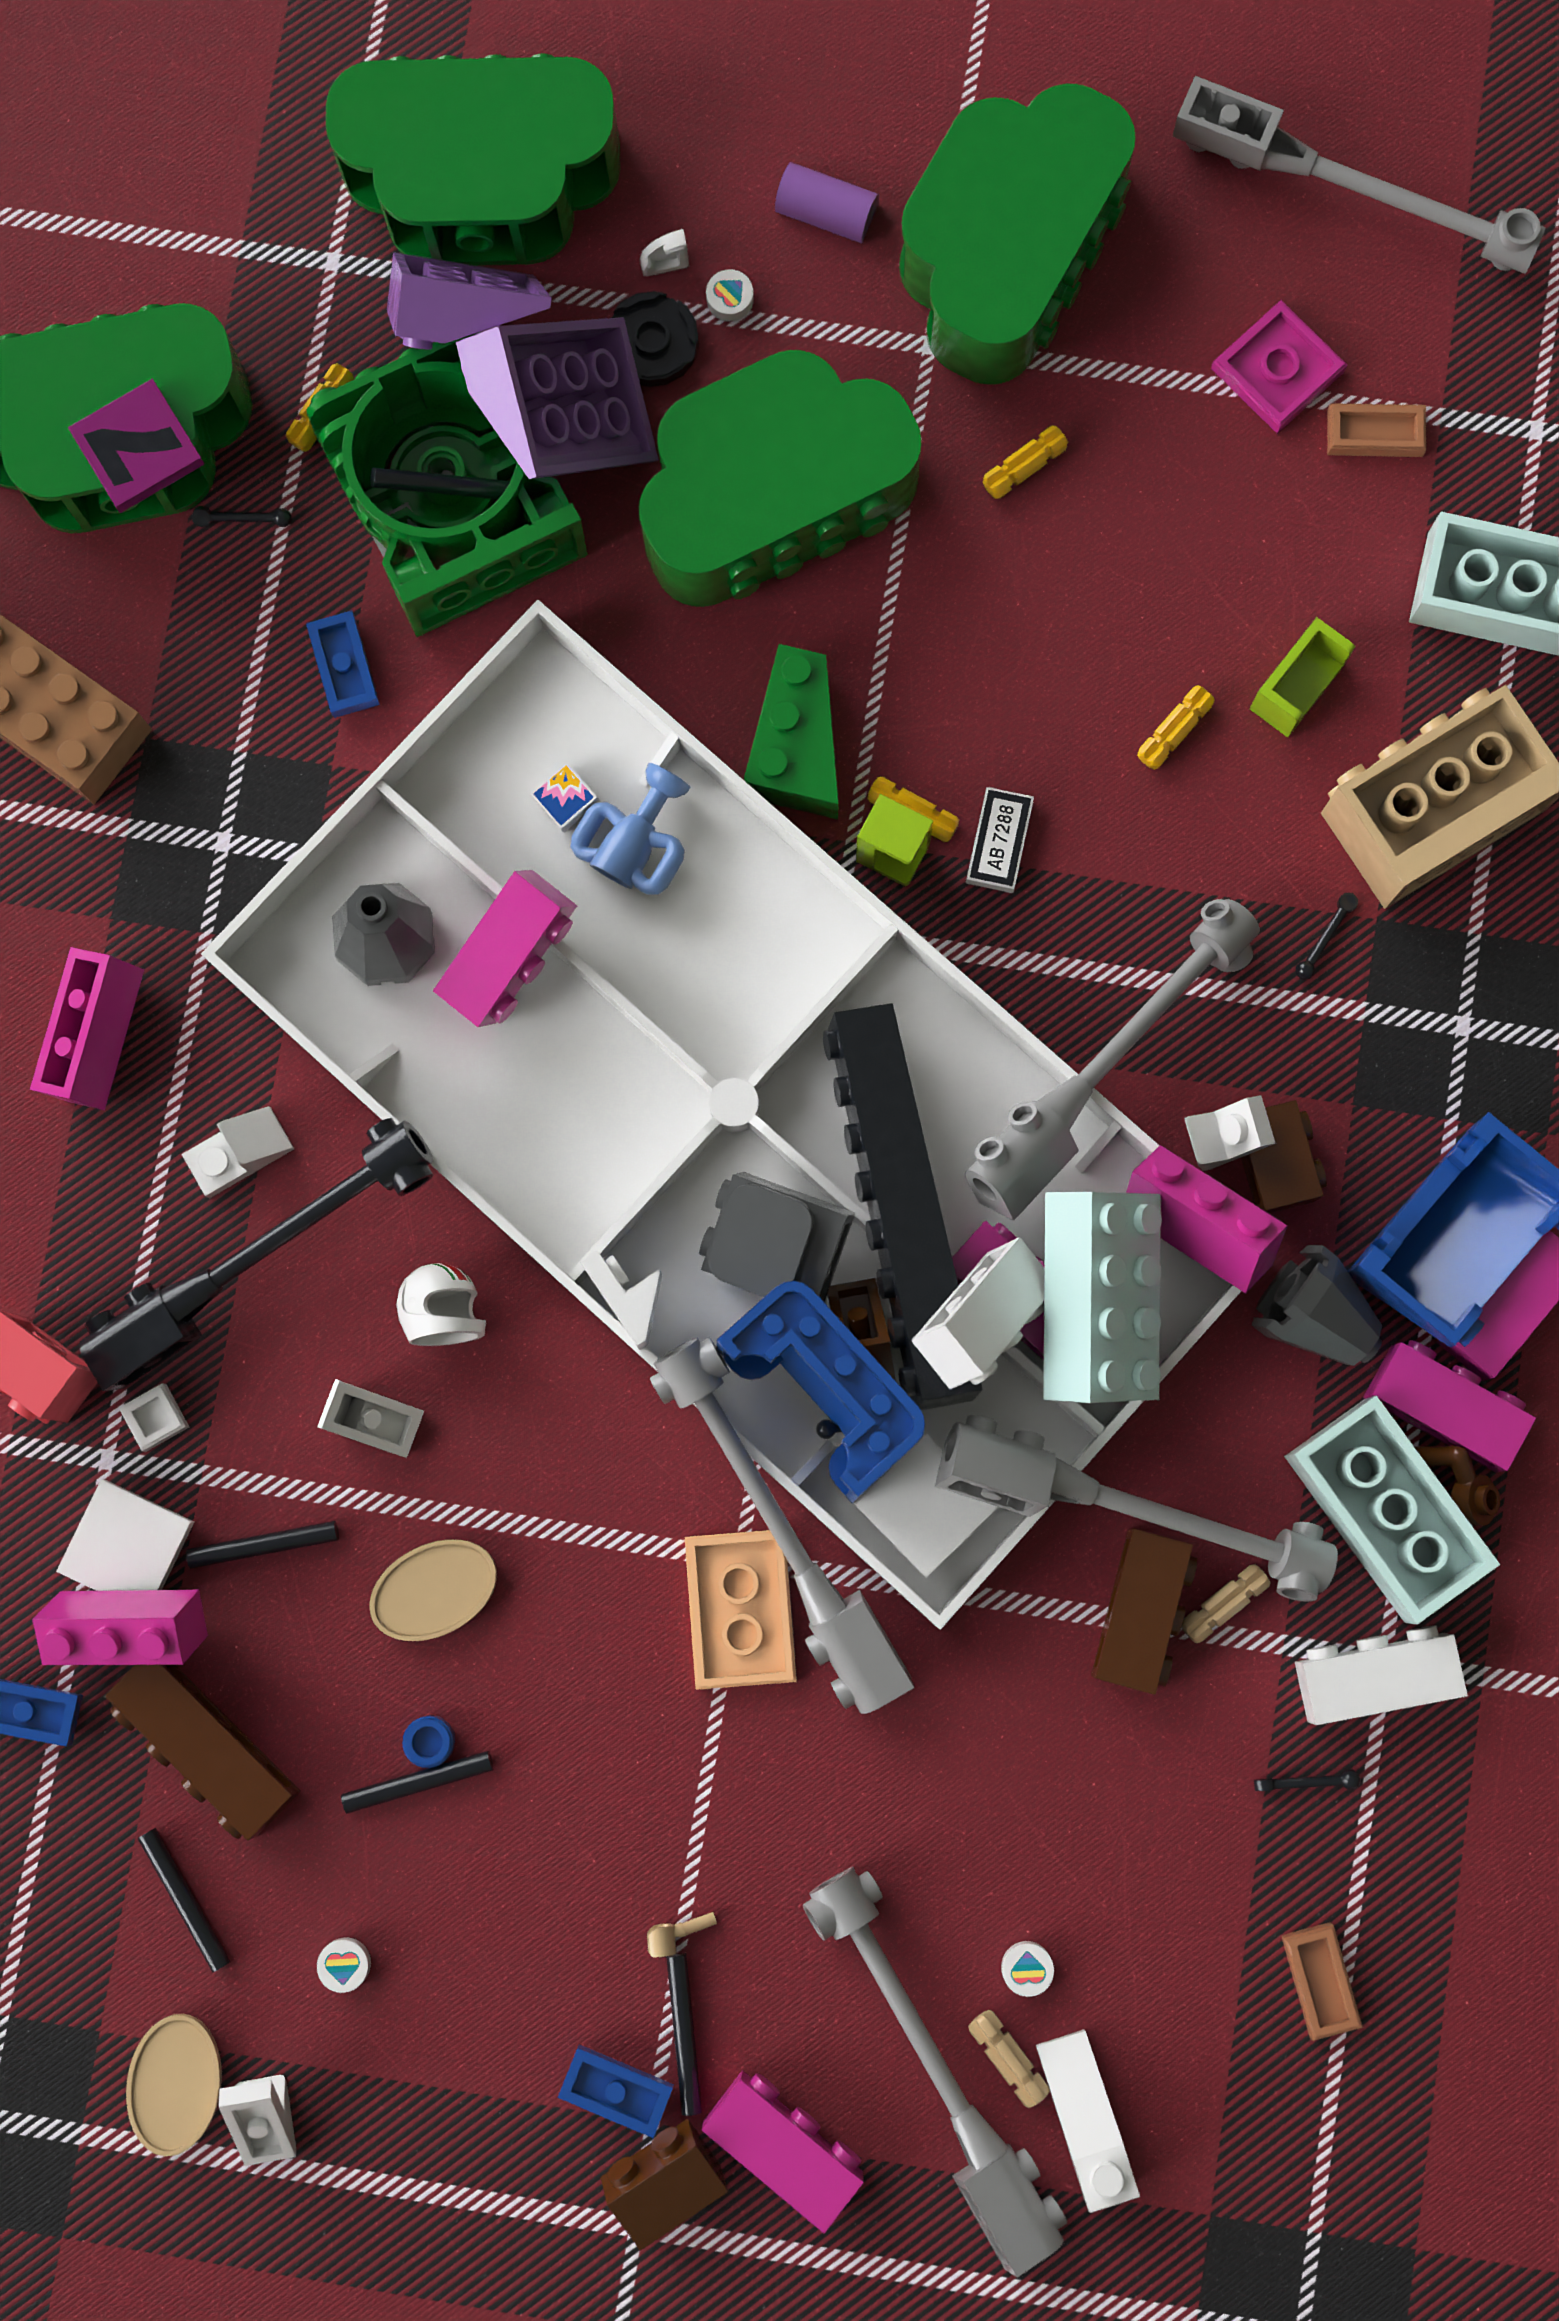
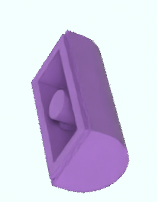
M790 162L783 173L778 187L775 212L863 243L879 204V194Z

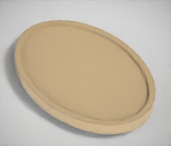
M442 1540L415 1548L392 1563L378 1579L370 1598V1615L372 1620L384 1634L403 1641H423L451 1633L472 1620L491 1598L497 1581L495 1561L483 1547L464 1540Z
M173 2014L152 2026L137 2046L128 2072L126 2102L131 2126L142 2145L152 2153L160 2156L178 2155L192 2147L210 2125L219 2101L222 2069L218 2047L206 2025L194 2016Z

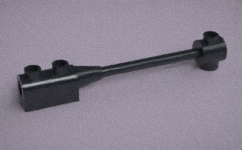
M387 1118L377 1123L366 1132L372 1143L362 1149L366 1165L212 1270H204L169 1286H160L156 1290L151 1283H145L133 1289L124 1297L129 1308L116 1317L111 1310H106L89 1319L85 1323V1327L90 1335L80 1341L79 1347L86 1364L103 1391L124 1389L201 1337L202 1334L192 1318L223 1290L225 1284L377 1181L387 1190L395 1189L398 1196L409 1194L427 1183L433 1177V1173L428 1167L433 1162V1157L418 1131L407 1121L396 1125L393 1118Z

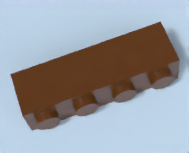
M134 1665L105 1695V1698L113 1705L110 1709L112 1716L126 1729L133 1731L136 1728L149 1741L145 1747L151 1756L163 1766L168 1767L172 1764L185 1777L181 1781L185 1790L201 1803L207 1799L219 1811L220 1815L217 1817L220 1825L237 1839L243 1836L249 1841L259 1836L301 1792L176 1665Z

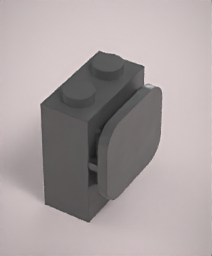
M746 1172L733 1174L731 1181L725 1179L720 1187L715 1207L721 1209L715 1228L709 1227L701 1242L699 1254L705 1257L701 1270L713 1274L717 1279L763 1297L783 1282H801L810 1287L825 1303L856 1212Z

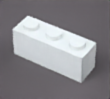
M1021 1237L986 1253L911 1340L949 1389L967 1381H971L973 1385H976L992 1375L998 1368V1364L995 1362L997 1357L1010 1350L1022 1339L1023 1334L1020 1332V1329L1044 1312L1045 1268Z
M1427 1626L1407 1630L1408 1640L1389 1644L1387 1635L1357 1640V1650L1338 1653L1337 1645L1306 1650L1308 1659L1295 1661L1307 1722L1321 1725L1468 1696L1454 1634H1438L1437 1626Z

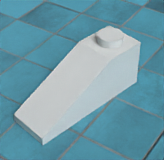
M1085 2029L1037 2044L1036 2048L1089 2212L1092 2213L1140 2197Z

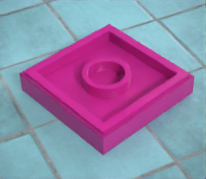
M1280 300L1215 359L1211 369L1278 434L1345 372L1348 365Z

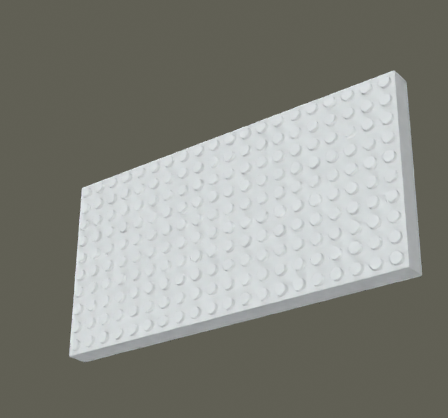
M539 600L521 616L201 953L219 972L382 1121L387 1118H393L396 1125L403 1121L409 1122L427 1144L433 1157L431 1165L656 1371L655 1361L691 1339L698 1338L702 1342L710 1337L717 1347V1339L764 1298L758 1294L717 1279L713 1274L701 1270L705 1259L704 1256L699 1254L701 1242L709 1227L715 1228L721 1211V1209L715 1207L716 1198L724 1180L731 1181L733 1174L746 1172L856 1212L830 1286L876 1278L877 1269H882L878 1250H870L866 1237L865 1224L866 1221L871 1220L867 1202H860L856 1193L855 1173L860 1172L856 1154L850 1155L845 1144L844 1126L849 1124L846 1108L838 1107L834 1095L833 1080L838 1077L835 1060L827 1059L823 1045V1032L828 1030L834 1012L893 1003L952 1257L986 1220L992 1227L999 1222L1017 1238L1021 1237L1032 1253L1045 1262V1192L1126 1193L1132 1171L1159 1147L1153 1139L1093 1088L1090 1098L1070 1129L1079 1151L1013 1221L980 1204L965 1177V1172L977 1160L975 1148L978 1143L989 1137H999L1009 1127L1008 1114L1015 1105L1022 1102L1038 1101L1073 1076H1078L1079 1074ZM567 762L598 797L600 802H608L628 816L637 813L651 789L646 780L645 772L648 763L656 764L675 774L691 787L685 795L678 798H668L652 824L656 832L672 835L680 840L685 850L684 860L668 888L659 895H647L635 886L632 889H628L596 871L589 865V862L580 860L575 856L570 848L571 837L582 818L563 833L530 793ZM608 818L603 820L588 847L599 848L605 836L614 827ZM666 848L652 849L649 861L642 871L648 879L651 878L666 852ZM533 870L577 905V908L569 918L573 921L572 927L558 944H551L542 957L545 965L539 975L531 983H524L514 997L518 1000V1004L512 1014L501 1024L496 1023L477 1027L434 993L433 989L513 872ZM400 883L430 907L433 917L432 928L435 953L407 983L395 984L394 981L381 982L382 985L367 986L337 961L334 953L332 916L359 886ZM1161 1238L1159 1383L1241 1292V1290ZM595 1250H598L604 1261L612 1255L630 1280L622 1286L625 1292L657 1270H661L662 1280L649 1342L640 1351L580 1262ZM827 1295L825 1304L830 1308ZM880 1296L887 1326L888 1318H893L889 1299L883 1300ZM1020 1340L1010 1350L997 1357L995 1362L998 1364V1368L992 1375L981 1382L983 1390L973 1401L921 1410L925 1421L923 1436L928 1433L944 1448L948 1434L956 1422L966 1424L967 1416L969 1415L986 1416L997 1422L995 1433L997 1435L1013 1439L1014 1433L1019 1430L1031 1431L1042 1435L1045 1438L1043 1450L1055 1453L1057 1458L1082 1471L1144 1400L1100 1403L1043 1400L1044 1361ZM891 1345L895 1378L900 1386L898 1372L899 1368L904 1367L900 1348L893 1349ZM781 1364L768 1375L755 1380L741 1378L727 1365L730 1373L722 1377L724 1383L712 1392L749 1456L940 1630L1055 1501L1049 1500L1048 1507L1031 1517L998 1507L925 1578L856 1507L855 1503L868 1490L851 1503L834 1484L830 1477L828 1466L832 1454L842 1444L841 1440L845 1435L842 1432H838L830 1439L819 1437L816 1432L817 1424L821 1420L831 1419Z

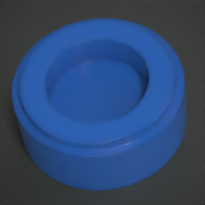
M434 1715L420 1717L410 1723L404 1732L402 1740L404 1753L409 1761L416 1766L422 1768L436 1767L451 1756L455 1747L454 1731L450 1724L441 1717Z

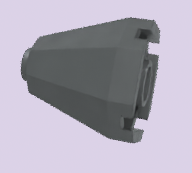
M400 883L359 886L332 916L335 957L339 963L367 986L382 985L381 982L394 981L395 984L407 983L435 953L431 909Z
M1307 1245L1299 1252L1307 1259L1299 1266L1291 1260L1286 1263L1258 1300L1256 1309L1263 1314V1318L1254 1317L1252 1326L1268 1338L1346 1365L1354 1366L1359 1361L1362 1363L1368 1362L1375 1356L1382 1344V1339H1380L1381 1322L1339 1257L1323 1245Z

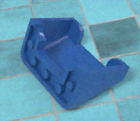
M1488 1112L1472 1125L1355 1261L1348 1270V1273L1362 1288L1450 1348L1458 1342L1465 1347L1485 1324L1478 1318L1483 1312L1482 1307L1540 1238L1553 1227L1559 1230V1169Z
M789 1281L778 1285L717 1339V1350L729 1368L738 1376L748 1380L761 1379L781 1364L831 1421L840 1427L845 1437L841 1440L842 1444L830 1458L829 1474L837 1488L851 1503L856 1501L923 1436L925 1421L918 1405L820 1297L804 1283Z

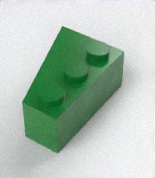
M779 644L744 781L770 804L838 820V792L826 655Z

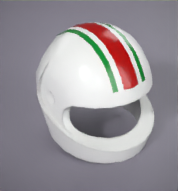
M432 1263L417 1268L405 1278L399 1289L396 1307L399 1322L410 1344L418 1346L451 1345L473 1341L485 1336L486 1320L475 1319L472 1311L474 1299L478 1294L469 1276L462 1270L445 1263Z

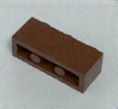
M1128 1529L1091 1677L1154 1695L1158 1685L1166 1686L1173 1661L1172 1656L1165 1655L1170 1635L1178 1637L1185 1615V1607L1178 1605L1183 1585L1191 1586L1197 1567L1198 1558L1190 1556L1192 1544L1137 1529Z

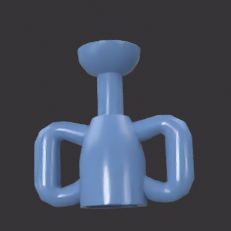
M648 763L645 772L646 780L651 789L637 813L626 816L616 806L608 802L594 803L586 810L572 834L570 848L577 858L589 862L592 868L612 881L628 889H632L635 886L647 895H659L668 888L684 860L685 850L679 839L672 835L656 832L652 824L668 798H678L685 795L691 787L670 771L656 764ZM608 818L614 827L605 836L599 848L588 847L603 820ZM666 848V852L651 878L648 879L642 871L649 861L652 849Z

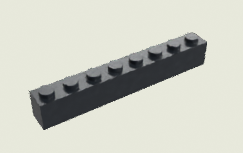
M893 1003L834 1012L828 1030L823 1032V1045L827 1059L835 1060L838 1077L833 1080L834 1095L838 1107L846 1108L849 1124L844 1126L845 1144L850 1155L856 1154L860 1172L855 1173V1188L859 1201L867 1202L871 1220L866 1221L865 1224L868 1245L871 1251L878 1250L882 1269H877L876 1272L879 1294L883 1300L889 1299L893 1317L888 1318L887 1321L890 1343L893 1349L900 1348L904 1367L899 1368L898 1372L900 1387L918 1405L920 1410L973 1401L983 1390L981 1383L973 1385L971 1381H967L949 1389L911 1341L959 1285Z

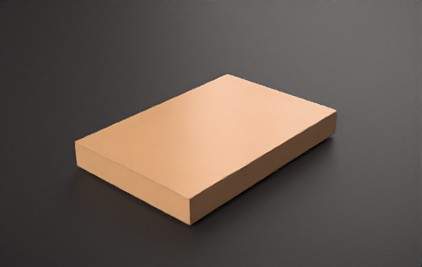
M771 1531L685 1537L696 1690L797 1682L788 1561Z

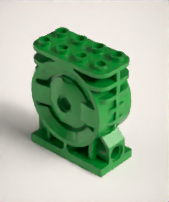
M478 333L445 344L433 342V347L430 350L411 347L391 363L382 367H369L361 371L353 381L338 388L328 387L320 390L312 397L311 404L307 408V417L314 434L321 444L327 460L333 468L353 510L367 532L387 549L382 564L416 637L588 556L581 518L573 503H569L558 480L552 477L529 479L468 392L456 342ZM462 428H466V429H468V430H470V431H473V432L477 433L478 435H483V436L477 437V436L474 435L473 433H471V432H469V431H467V430H465V429H462ZM397 450L390 467L393 470L440 474L443 470L451 471L455 476L508 480L511 478V481L501 497L495 502L496 499L372 488L370 474L372 468L387 469L391 457ZM406 502H408L410 508L412 509L411 511L408 507H405L397 512L387 515L388 512L396 509L397 507L405 504ZM407 519L411 520L419 527L408 525Z

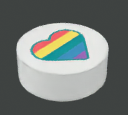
M723 270L715 274L709 280L706 288L709 310L715 317L723 321H737L745 317L750 312L754 301L753 286L749 278L737 270Z
M348 1937L336 1939L328 1944L320 1953L317 1961V1973L321 1982L328 1989L339 1993L350 1992L359 1987L367 1978L371 1968V1958L366 1947L360 1941Z
M1031 1941L1018 1942L1012 1945L1003 1956L1001 1964L1003 1978L1007 1986L1016 1994L1025 1997L1036 1996L1044 1992L1051 1984L1054 1975L1053 1962L1048 1952L1041 1945Z

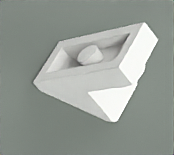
M1261 1095L1245 1098L1214 1112L1184 1118L1197 1164L1202 1171L1213 1169L1276 1144Z
M268 1106L219 1122L217 1124L220 1130L219 1133L184 1152L182 1156L204 1195L210 1199L294 1150V1147L273 1110Z
M595 1250L580 1262L640 1351L649 1342L662 1280L661 1270H657L625 1292L622 1286L630 1280L612 1255L604 1261L598 1250Z
M335 1379L317 1427L407 1458L424 1411Z
M284 2075L242 2081L235 2086L219 2090L220 2112L245 2166L296 2157L288 2088Z

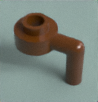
M1415 1446V1449L1428 1466L1452 1467L1456 1481L1452 1488L1451 1498L1471 1525H1488L1499 1510L1500 1495L1498 1489L1488 1476L1476 1475L1468 1451L1462 1446Z

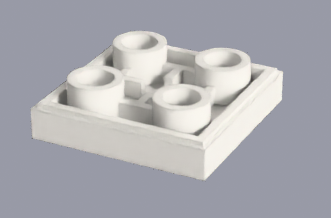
M928 1433L855 1503L856 1507L925 1578L998 1508L997 1506L935 1487L943 1448Z
M101 1479L56 1572L96 1591L162 1590L194 1521L116 1484Z

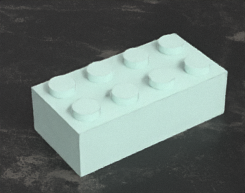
M1440 512L1427 535L1409 623L1559 656V537Z
M1045 1192L1043 1400L1084 1403L1159 1400L1161 1194Z
M1377 1395L1362 1400L1284 1456L1404 1623L1418 1625L1500 1565Z

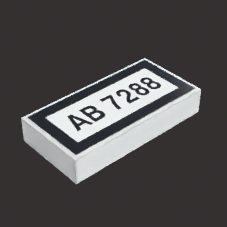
M986 787L966 884L1009 893L1014 892L1034 799L1033 796Z

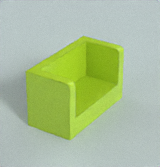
M1316 617L1259 689L1249 709L1283 735L1289 737L1344 667L1355 649V645Z
M880 794L857 836L856 862L903 886H908L930 846L933 820Z

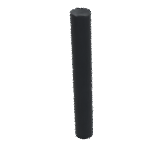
M372 468L370 474L372 488L499 499L510 481L383 468Z
M330 1521L190 1548L186 1550L187 1563L189 1568L192 1569L338 1541V1526L336 1521Z
M485 1751L341 1794L344 1811L348 1814L493 1771L491 1755L489 1751Z
M154 1828L139 1837V1843L212 1973L230 1963V1959L157 1829Z
M676 1953L672 1956H666L681 2113L683 2116L701 2114L702 2106L687 1954Z

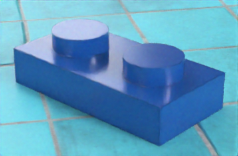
M353 611L306 623L333 717L337 718L380 705Z
M0 1679V1734L66 1747L71 1746L83 1695Z
M579 2044L557 2098L654 2138L674 2084Z

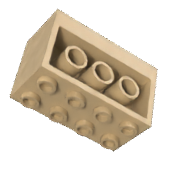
M1506 685L1491 694L1487 688L1476 692L1461 704L1463 709L1449 719L1445 713L1435 717L1420 729L1422 734L1411 743L1407 744L1404 739L1394 742L1379 753L1380 760L1370 768L1365 769L1362 764H1359L1337 779L1339 785L1328 793L1330 800L1321 814L1384 909L1543 813L1559 798V762Z

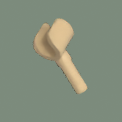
M711 1912L684 1923L653 1925L647 1933L649 1954L652 1957L675 1955L676 1937H684L716 1925L714 1913Z

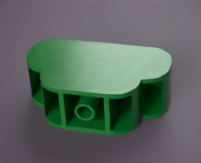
M544 53L527 58H507L503 55L493 54L484 58L460 59L456 56L444 55L437 59L413 60L405 56H396L389 60L365 61L349 67L336 78L327 96L326 132L346 190L351 198L364 209L383 214L391 240L402 254L476 266L529 265L544 262L558 254L570 239L574 226V211L589 209L601 203L611 194L619 179L620 141L612 89L605 75L596 66L583 59L555 57Z
M1060 84L1039 93L1028 107L1007 98L994 97L976 101L963 109L953 121L905 205L902 216V236L905 243L900 254L899 264L900 277L906 291L915 301L930 309L926 330L928 345L935 358L947 369L976 383L1000 384L1020 375L1029 366L1039 347L1047 349L1051 344L1060 322L1056 321L1062 306L1070 309L1082 285L1078 280L1084 268L1093 269L1104 247V243L1100 241L1106 229L1108 228L1112 231L1116 229L1126 208V204L1123 201L1131 185V181L1127 178L1135 146V129L1127 111L1112 98L1084 85Z
M186 303L167 306L150 304L141 307L137 312L118 316L114 314H101L95 316L89 322L74 325L53 324L40 332L26 335L9 333L0 336V486L19 490L37 515L47 525L58 531L84 533L172 515L191 509L205 498L214 483L216 475L214 451L222 449L237 440L250 421L252 398L244 367L221 322L211 312L200 306ZM153 378L203 460L204 465L124 512L119 513L68 427Z
M802 350L778 352L679 399L666 411L660 422L657 434L661 471L651 478L643 490L639 504V516L648 562L661 587L669 596L683 604L696 607L712 606L731 597L742 599L753 594L760 587V583L775 576L778 579L789 577L801 569L802 563L818 555L820 558H827L838 553L845 547V542L860 535L867 538L878 534L888 526L889 521L901 515L912 503L918 487L921 454L920 429L905 399L886 383L873 379H854L841 383L834 369L824 359L813 353Z

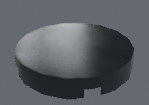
M651 291L636 293L620 302L613 311L614 315L611 318L624 317L640 385L646 387L668 385L688 371L695 361L699 339L696 320L684 303L668 298L665 293Z

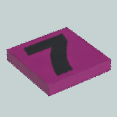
M153 378L68 427L119 513L124 512L204 465L203 460Z

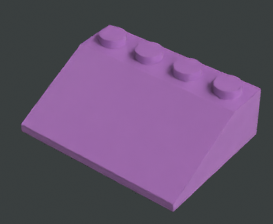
M393 252L387 313L395 336L402 338L403 345L430 350L433 347V342L445 344L551 307V296L532 274Z
M624 317L497 326L456 342L461 369L469 394L529 479L658 461Z

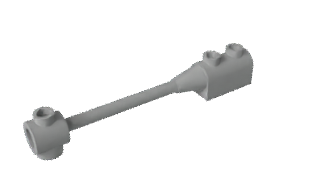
M1198 76L1194 77L1177 116L1173 137L1186 142L1190 149L1197 152L1208 150L1228 158L1235 167L1241 169L1251 167L1259 171L1267 169L1304 176L1314 175L1486 242L1480 257L1490 260L1497 269L1502 271L1513 269L1523 274L1527 272L1546 228L1540 225L1538 217L1532 211L1525 208H1517L1509 212L1500 210L1495 223H1491L1319 156L1317 151L1279 127L1283 109Z
M1217 899L1204 905L1201 910L1203 922L1190 935V942L1195 952L1080 1074L1073 1076L1038 1101L1022 1102L1015 1105L1008 1114L1009 1127L999 1137H989L978 1143L975 1148L977 1160L965 1172V1177L980 1204L1014 1221L1077 1154L1079 1149L1071 1135L1070 1129L1090 1098L1092 1089L1209 965L1223 972H1235L1250 963L1253 958L1250 943L1259 934L1260 928L1257 920L1249 910L1230 899Z
M709 1337L702 1342L698 1338L691 1339L655 1361L654 1366L658 1373L650 1377V1380L664 1404L675 1400L679 1408L695 1403L794 1570V1578L810 1621L809 1627L813 1635L805 1639L806 1644L819 1666L830 1661L839 1678L831 1682V1685L843 1707L847 1709L855 1704L861 1714H866L881 1708L912 1690L914 1685L911 1675L862 1592L858 1590L843 1599L824 1574V1571L811 1561L712 1392L724 1383L722 1377L730 1373L711 1338Z
M969 1415L967 1416L966 1424L956 1422L946 1439L935 1487L1029 1517L1048 1507L1049 1500L1082 1505L1096 1504L1268 1560L1270 1577L1278 1579L1277 1593L1292 1600L1305 1602L1317 1600L1318 1593L1323 1592L1329 1586L1334 1576L1338 1558L1337 1548L1332 1543L1322 1541L1324 1529L1316 1524L1295 1522L1292 1530H1282L1275 1541L1128 1494L1099 1484L1094 1478L1057 1458L1055 1453L1043 1450L1045 1438L1040 1434L1019 1430L1014 1433L1013 1439L995 1434L997 1422L986 1416Z
M853 1867L848 1868L814 1888L809 1893L812 1899L803 1904L804 1911L823 1941L831 1936L838 1940L849 1934L952 2115L950 2119L969 2164L952 2175L1002 2266L1007 2272L1018 2278L1061 2247L1064 2239L1058 2229L1066 2225L1067 2220L1051 2195L1043 2200L1039 2197L1032 2181L1040 2177V2172L1029 2153L1024 2148L1015 2153L1011 2145L1006 2144L977 2109L973 2105H969L867 1924L879 1915L874 1903L882 1899L883 1896L877 1883L868 1871L858 1876Z

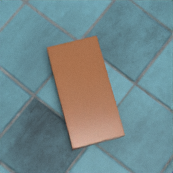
M1330 403L1328 407L1327 455L1423 457L1426 452V405Z
M1329 1922L1281 1935L1310 2039L1315 2041L1363 2028L1334 1924Z

